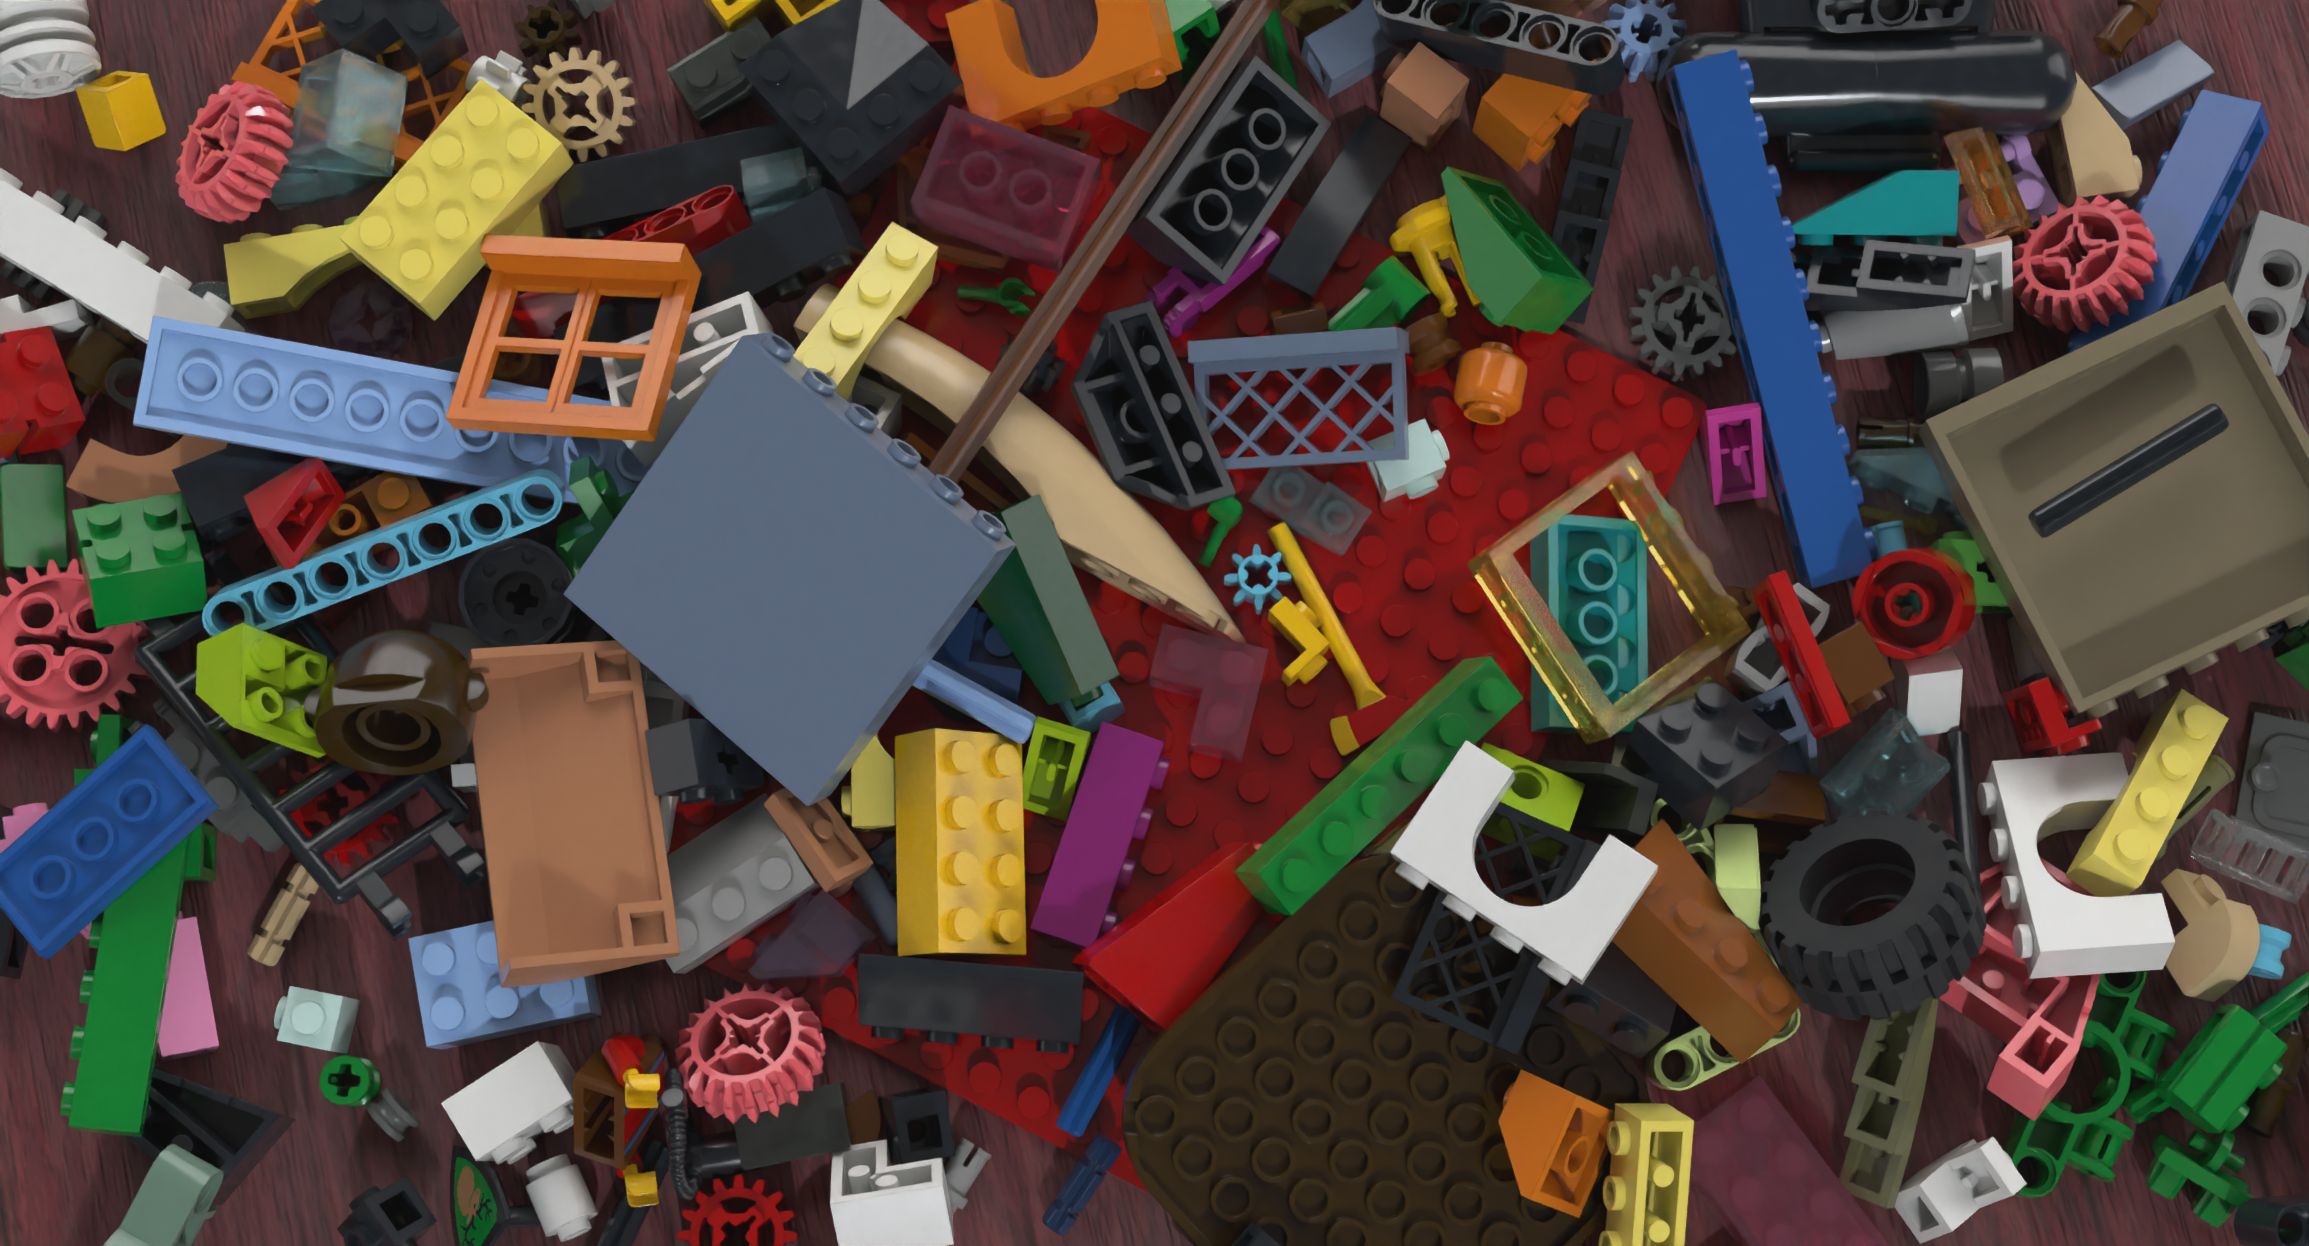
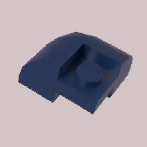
M970 607L932 659L1020 707L1025 683V670L988 615L979 612L978 608ZM924 692L927 701L943 717L962 724L989 728Z

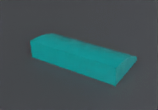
M1546 513L1530 521L1531 732L1630 735L1636 719L1648 712L1646 521Z

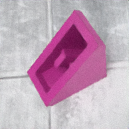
M1759 402L1706 410L1702 417L1699 431L1713 504L1718 505L1767 497L1761 407Z

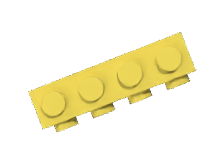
M1615 1103L1614 1121L1610 1122L1607 1130V1145L1611 1153L1610 1176L1605 1178L1603 1184V1200L1607 1208L1606 1230L1600 1235L1599 1246H1684L1694 1120L1667 1103Z

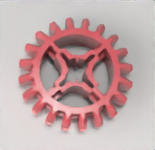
M236 81L231 86L225 84L220 88L218 95L211 94L208 97L206 107L199 108L193 125H188L189 133L187 138L181 142L183 146L182 155L176 160V165L180 167V170L176 174L175 182L180 185L178 188L179 197L185 200L186 206L208 219H213L217 222L223 221L229 224L234 223L236 220L244 221L249 217L250 212L259 211L262 200L272 196V187L276 181L281 180V170L284 165L289 163V160L286 158L287 151L293 146V140L289 135L293 131L294 123L289 120L290 109L283 105V100L275 97L273 92L261 86H255L250 83L245 84L240 81Z
M2100 194L2090 204L2087 200L2078 196L2073 207L2070 208L2058 202L2057 213L2049 218L2039 214L2040 226L2037 229H2023L2024 239L2027 243L2013 247L2016 261L2012 263L2013 292L2019 301H2022L2021 306L2029 316L2032 315L2034 319L2036 318L2047 329L2056 326L2058 330H2062L2065 334H2068L2075 326L2088 334L2093 322L2096 321L2109 327L2110 316L2116 312L2128 316L2127 303L2130 300H2144V291L2141 286L2155 282L2154 272L2151 268L2159 263L2154 249L2156 246L2154 243L2155 238L2150 229L2145 227L2146 223L2141 215L2133 209L2129 210L2127 205L2119 199L2110 203L2108 199H2105ZM2106 239L2114 240V241H2113V242H2107ZM2059 286L2061 290H2055L2049 287Z
M767 981L758 991H754L753 987L745 982L742 991L735 994L724 987L723 999L714 1002L704 998L703 1009L705 1012L689 1013L688 1024L690 1028L679 1031L678 1041L680 1047L675 1049V1061L684 1079L683 1088L687 1089L692 1102L696 1103L698 1108L704 1106L706 1112L710 1113L713 1119L724 1113L726 1118L734 1124L743 1114H747L748 1118L756 1124L760 1113L768 1110L778 1118L779 1106L785 1102L798 1106L799 1095L797 1092L813 1091V1076L823 1073L822 1056L826 1054V1043L821 1033L823 1029L820 1020L811 1011L810 1005L803 997L795 998L794 993L787 986L776 992L775 988Z

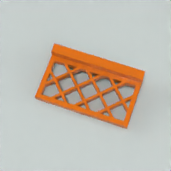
M287 0L250 63L246 64L241 61L231 79L233 83L236 81L245 84L250 83L273 92L274 96L283 100V105L290 109L289 120L398 172L425 142L406 132L403 119L432 110L436 124L427 137L428 139L470 92L466 89L465 83L473 65L459 58L442 70H451L463 76L455 91L435 97L429 80H426L416 67L389 75L383 54L401 49L397 43H394L375 56L382 78L353 86L347 63L336 50L335 57L308 64L302 44L324 38L325 36L322 34L319 26L298 32L294 20L305 2L314 6L321 0ZM290 29L291 35L285 36L287 31ZM295 46L301 67L282 73L267 68L275 52ZM341 68L346 89L326 95L316 91L312 76ZM305 78L306 85L297 81ZM422 78L428 99L399 108L393 86ZM386 89L392 110L374 116L361 112L358 97ZM350 100V101H351V104H352V107H350V106H348V105H346V104H344V103H342V102H345V101ZM445 106L440 115L438 108ZM396 121L398 129L388 125V123Z

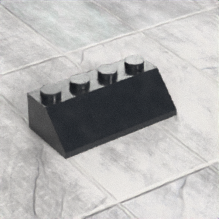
M1256 55L1239 62L1125 234L1157 261L1218 286L1225 285L1332 122Z
M859 954L858 1024L863 1027H871V1038L904 1040V1032L907 1030L926 1032L927 1043L959 1045V1035L981 1037L980 1047L1013 1050L1014 1040L1036 1041V1052L1068 1054L1069 1044L1081 1045L1087 979L1084 972Z

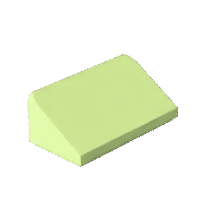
M1716 824L1714 826L1716 887L1734 915L1743 922L1751 934H1757V930L1760 929L1758 922L1760 919L1761 898L1757 828H1754V824Z

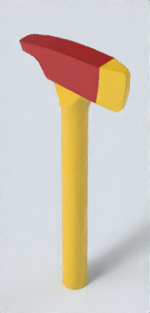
M1283 522L1271 528L1267 533L1276 550L1282 554L1281 559L1289 574H1291L1306 605L1321 621L1322 624L1319 626L1322 635L1330 642L1329 648L1354 692L1358 710L1349 715L1330 720L1331 732L1340 755L1347 756L1379 738L1420 700L1425 693L1411 700H1402L1394 695L1386 697L1372 682L1287 523Z

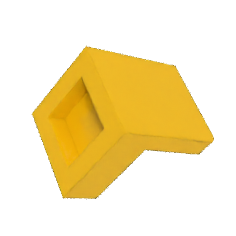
M118 70L75 88L93 142L98 148L127 151L166 132L149 75L146 73Z

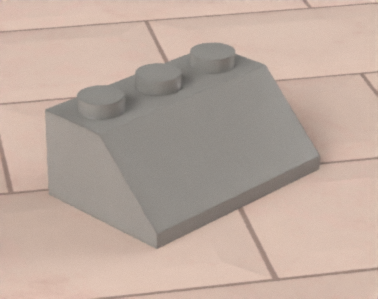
M766 793L667 856L680 946L679 956L665 959L673 973H688L821 887L784 832L763 805L769 799Z

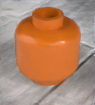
M1485 342L1481 345V348L1469 350L1461 357L1454 389V401L1464 410V416L1467 419L1480 424L1498 425L1505 422L1507 417H1511L1520 411L1527 378V366L1521 358L1512 354L1513 349L1510 346L1500 342Z

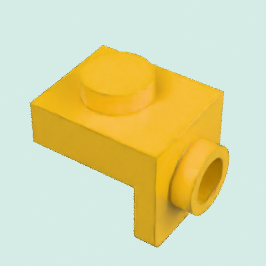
M1284 596L1269 610L1268 620L1301 654L1282 673L1281 679L1289 687L1298 678L1304 684L1308 683L1327 665L1328 661L1323 655L1328 651L1330 642L1317 629L1322 623L1316 614L1302 601L1294 605Z

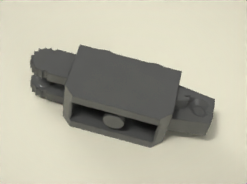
M160 697L153 704V707L157 714L175 729L165 740L166 743L220 806L207 819L221 833L234 837L238 842L243 843L251 836L265 851L274 854L284 842L175 707L164 697ZM136 721L128 730L131 735H134L146 724Z

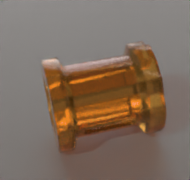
M506 332L504 336L524 338L515 332ZM499 352L493 372L499 378V381L529 386L538 380L541 374V361L535 353H519L522 357L521 363L512 362L508 370L503 365L505 360L513 361L519 352Z

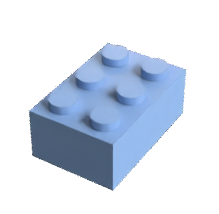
M493 921L408 938L426 1046L429 1048L443 1050L602 1016L595 974L558 983L501 988Z

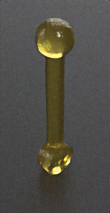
M1864 505L1858 507L1861 516L1886 522L1903 520L1904 526L1915 528L1916 533L1922 537L1931 536L1938 528L1936 518L1930 514L1915 518Z

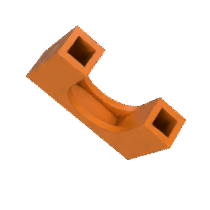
M978 0L945 14L961 80L964 84L965 96L974 131L997 143L1015 142L1025 137L1026 130L1041 124L1049 126L1064 123L1072 118V112L1087 106H1107L1119 99L1118 94L1133 88L1148 89L1164 83L1167 75L1182 70L1165 0H1095L1098 26L1089 52L1073 69L1062 75L1050 78H1039L1031 70L1025 56L1014 8L1000 0Z

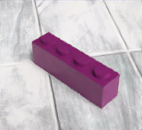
M1102 721L1030 928L1033 933L1084 950L1115 927L1118 913L1109 910L1116 890L1124 893L1127 891L1136 864L1135 861L1127 859L1133 839L1144 841L1154 811L1145 807L1150 789L1153 787L1161 790L1171 762L1170 758L1162 756L1164 741Z

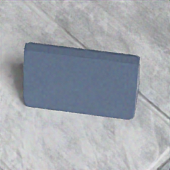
M2177 40L2092 87L2090 90L2118 126L2124 130L2202 87L2212 78L2215 72L2206 61L2181 40Z

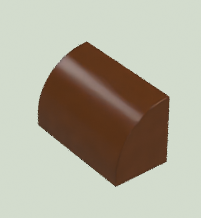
M1777 770L1769 787L1707 827L1713 841L1714 826L1716 824H1754V828H1757L1758 852L1784 855L1785 849L1796 839L1800 842L1809 837V830L1825 823L1822 776Z

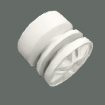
M0 0V94L12 98L28 99L52 97L75 91V88L93 81L100 74L101 60L99 53L95 49V35L87 27L90 14L86 0Z

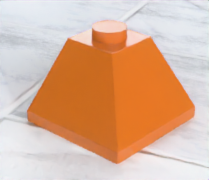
M1521 1069L1516 1081L1509 1086L1503 1099L1504 1109L1498 1120L1520 1194L1532 1201L1579 1218L1609 1151L1607 1130L1610 1122L1614 1121V1111Z

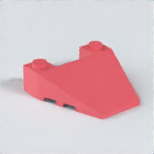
M2039 857L2047 872L2061 885L2074 892L2096 897L2065 877L2066 873ZM2001 863L1980 874L1983 908L1986 913V929L1979 953L1975 959L1969 958L1971 963L1969 970L1960 981L1953 979L1948 983V992L1939 997V999L2007 1044L1997 1058L1986 1089L2035 1121L2064 1086L2079 1051L2101 974L2029 979L2025 959L2018 958L2014 950L2013 928L2016 923L2012 909L2006 910L2002 902L2001 880L2004 875Z

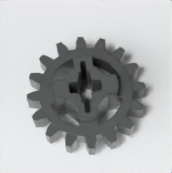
M1674 266L1668 272L1666 282L1658 274H1654L1648 282L1650 291L1640 288L1635 295L1634 300L1641 307H1631L1627 320L1638 325L1630 330L1627 337L1628 341L1642 342L1643 345L1637 352L1636 357L1638 360L1651 356L1655 360L1651 372L1655 375L1666 366L1671 368V381L1677 382L1683 370L1689 371L1693 381H1699L1703 375L1704 366L1715 374L1723 365L1720 356L1731 359L1737 348L1730 342L1735 341V336L1723 291L1720 292L1716 288L1719 276L1716 273L1710 276L1707 281L1700 279L1698 266H1693L1688 277H1682L1678 267ZM1679 293V298L1673 303L1661 302L1660 306H1656L1662 298ZM1703 299L1713 308L1715 312H1711V310L1705 304ZM1687 307L1686 317L1688 318V326L1692 327V330L1683 341L1684 330H1682V322L1678 318ZM1655 335L1660 336L1669 349L1665 348ZM1711 341L1716 342L1705 352L1691 355L1693 347L1699 343L1709 345Z

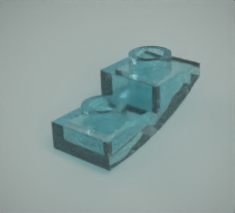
M356 146L336 148V153L318 154V173L305 167H288L283 169V174H280L281 180L276 181L272 187V196L269 199L279 210L300 209L335 202L359 193L384 179V168L374 155L364 148Z
M1299 466L1270 467L1248 500L1280 522H1286L1288 527L1340 556L1345 553L1372 512L1329 481L1323 484Z

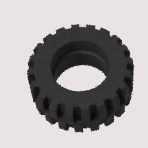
M1882 809L1866 810V815L1855 817L1852 813L1837 817L1838 822L1826 827L1820 824L1809 830V837L1801 842L1796 839L1785 849V858L1782 861L1776 859L1766 876L1768 881H1764L1761 887L1760 919L1758 922L1779 971L1804 1003L1811 1005L1812 1009L1833 1016L1837 1011L1839 1017L1846 1020L1860 1021L1862 1015H1870L1874 1020L1891 1018V1013L1904 1009L1907 1014L1920 1009V1002L1931 996L1935 1000L1948 992V983L1953 979L1961 980L1971 966L1969 958L1975 959L1983 943L1982 935L1986 929V913L1965 856L1958 842L1950 833L1943 831L1940 825L1924 817L1918 820L1916 815L1895 810L1893 815H1887L1886 811ZM1900 902L1890 912L1875 920L1858 925L1842 926L1851 917L1867 908L1884 903Z

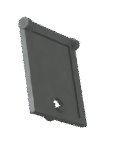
M2260 712L2252 713L2229 840L2309 858V723Z

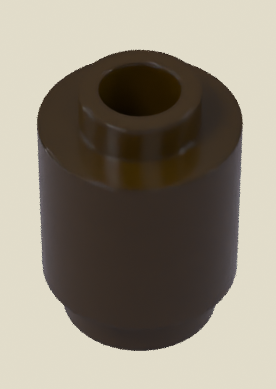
M104 317L100 318L95 327L89 325L63 361L67 372H69L68 375L73 388L91 399L96 391L107 396L136 355L132 352V349L138 340Z

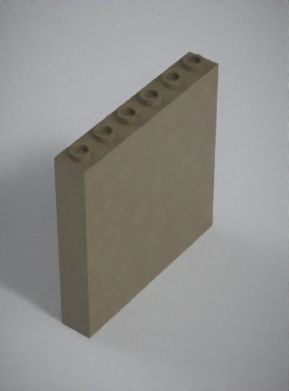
M2224 281L1927 419L1918 431L2044 675L2049 677L2052 687L2057 686L2064 694L2069 708L2068 720L2083 713L2088 721L2100 718L2119 708L2115 701V698L2134 690L2138 699L2169 685L2165 675L2184 667L2188 675H2192L2219 662L2220 660L2215 652L2234 643L2237 650L2241 652L2270 638L2265 628L2285 620L2290 629L2309 620V436ZM2217 404L2226 415L2229 426L2222 433L2052 535L2042 538L2032 527L2028 518L2032 510L2207 405Z

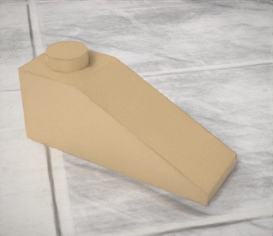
M2076 73L2077 84L2070 107L2056 124L2046 130L2060 203L2070 208L2073 207L2078 196H2081L2090 204L2100 194L2105 199H2108L2110 203L2119 199L2125 204L2140 189L2139 186L2142 182L2140 159L2137 155H2132L2129 138Z

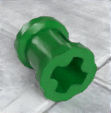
M350 1055L337 1056L328 1061L323 1067L319 1078L320 1089L324 1097L330 1102L339 1105L364 1106L380 1093L382 1086V1074L371 1060ZM354 1074L360 1076L361 1082L359 1087L349 1088L342 1086L344 1075Z

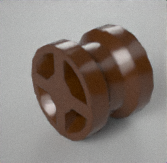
M1444 313L1427 316L1404 329L1409 332V352L1413 357L1411 367L1417 376L1428 374L1447 365L1463 352L1459 341L1451 339L1446 330L1449 322Z

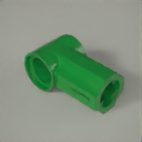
M1394 255L1390 256L1368 276L1360 288L1362 291L1328 321L1329 328L1323 329V332L1388 328L1394 324L1400 326L1422 307L1430 297L1431 292Z

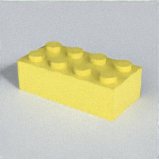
M481 78L341 235L340 240L356 258L435 321L486 264V261L479 253L485 234L510 236L574 163L562 142Z

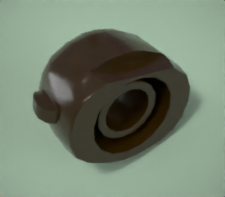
M385 630L358 640L342 652L330 664L322 687L316 688L308 694L304 702V709L314 724L318 743L328 756L341 765L359 771L378 774L412 775L428 772L454 763L466 753L475 727L476 713L488 702L489 689L482 674L473 673L469 669L465 656L448 641L423 632Z

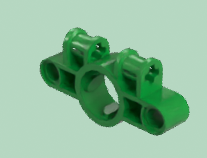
M2146 971L2123 972V980L2118 988L2109 984L2104 974L2100 976L2081 1041V1045L2084 1047H2094L2101 1058L2104 1078L2098 1083L2091 1097L2096 1099L2093 1104L2079 1113H2071L2070 1109L2072 1106L2052 1099L2035 1121L2018 1111L2002 1149L2010 1156L2015 1168H2017V1164L2024 1157L2033 1161L2036 1166L2037 1176L2035 1182L2030 1187H2022L2013 1196L2035 1198L2050 1193L2058 1183L2065 1164L2098 1180L2108 1183L2113 1182L2115 1173L2111 1169L2124 1140H2131L2134 1131L2108 1116L2114 1113L2124 1101L2129 1090L2131 1076L2147 1082H2156L2159 1074L2155 1068L2166 1042L2173 1041L2177 1034V1031L2168 1024L2134 1008L2145 983Z

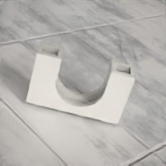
M1466 740L1390 853L1393 859L1400 863L1395 872L1421 890H1424L1429 882L1447 894L1442 903L1467 921L1471 922L1475 914L1495 926L1489 935L1513 952L1518 954L1521 948L1525 946L1540 956L1542 960L1537 967L1556 981L1566 986L1572 978L1582 985L1656 875L1658 865L1609 834L1576 885L1560 899L1542 906L1529 907L1511 904L1499 898L1486 887L1477 873L1475 867V846L1484 824L1515 780L1514 771Z
M2122 752L1992 761L1985 783H1979L1978 785L1979 809L1982 815H1989L1992 827L1989 834L1990 854L1994 862L2001 863L2004 875L2001 880L2002 902L2006 910L2012 909L2016 923L2013 928L2014 950L2018 958L2025 959L2029 979L2161 970L2164 968L2175 945V938L2162 893L2114 897L2083 895L2057 882L2047 872L2038 855L2037 843L2043 838L2061 831L2093 829L2100 821L2129 778Z

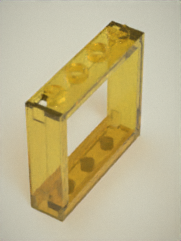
M1633 451L1602 466L1466 563L1586 745L1612 737L1751 632V629L1736 608L1739 605L1738 602L1726 593L1714 575V568L1710 559L1696 548L1684 529L1682 517L1676 509L1667 504L1654 484L1651 470L1646 472ZM1606 486H1608L1706 634L1613 705L1512 554Z

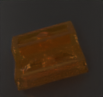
M1982 127L1953 132L1945 136L1944 140L1957 171H1960L1959 176L1984 237L1993 239L2006 235L2014 236L2026 229L2032 228L2033 224L1995 133L1983 132Z

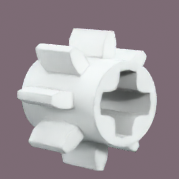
M500 50L495 60L487 56H481L476 60L468 73L465 87L468 91H471L482 78L521 110V106L526 103L530 94L523 89L524 84L532 83L524 77L527 69L522 67L523 62Z

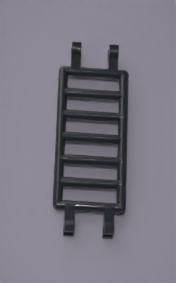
M203 538L197 540L203 559L204 572L210 578H213L221 589L246 579L245 575L231 560L220 541H216L215 538L204 542ZM261 569V570H258L257 572L253 573L252 575H250V576H248V577H251V576H254V575H256V574L262 573V572L267 571V570H269V569ZM281 581L271 583V596L276 602L286 606L296 603V599ZM231 601L221 602L219 606L221 617H225L240 606ZM203 610L190 612L174 623L167 616L136 622L149 635L148 639L139 643L134 649V657L333 903L344 904L359 894L376 915L387 934L395 941L412 929V924L408 920L412 917V912L400 898L390 891L381 878L430 845H433L450 866L453 874L466 891L485 879V874L481 871L485 867L484 860L455 831V828L468 819L470 815L469 809L437 769L401 776L308 838L290 814L357 770L332 760L275 797L257 774L295 749L269 740L243 757L225 735L235 728L218 713L210 717L193 696L196 693V668L179 678L162 658L163 654L205 629L202 621ZM308 614L264 630L280 638H285L295 632L308 649L327 656V671L330 664L340 655V652ZM424 788L442 811L341 878L323 855Z

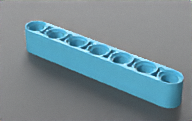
M531 470L302 557L294 569H285L283 565L227 585L219 590L203 608V626L212 637L237 626L223 620L219 612L221 602L231 601L238 604L244 611L245 624L264 631L550 522L560 512L566 495L565 485L561 478L551 470ZM532 484L547 486L553 493L554 504L546 509L534 508L525 498V489ZM483 503L493 504L502 513V524L496 528L481 526L474 516L475 507ZM429 523L444 525L451 534V544L441 548L430 545L424 538V526ZM381 542L393 545L399 552V564L392 567L379 564L373 557V545ZM335 562L342 565L347 571L348 583L343 586H334L326 582L321 572L322 564ZM281 581L291 585L296 592V603L286 606L276 602L271 596V583Z

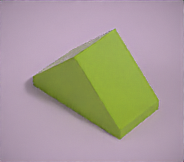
M1037 717L1023 771V809L1067 822L1092 745L1090 732Z

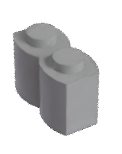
M1796 583L1792 586L1814 637H1816L1826 623L1830 605L1800 583ZM1762 616L1757 623L1756 631L1733 652L1724 673V679L1750 698L1775 688L1787 677Z

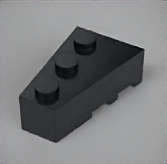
M154 1066L143 1137H125L153 1161L156 1160L167 1146L175 1144L222 1170L224 1174L223 1180L211 1204L222 1206L296 1119Z

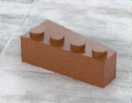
M1662 818L1632 848L1658 865V871L1612 941L1733 1057L1743 1064L1782 1029L1803 1001L1743 922L1734 915L1717 888Z

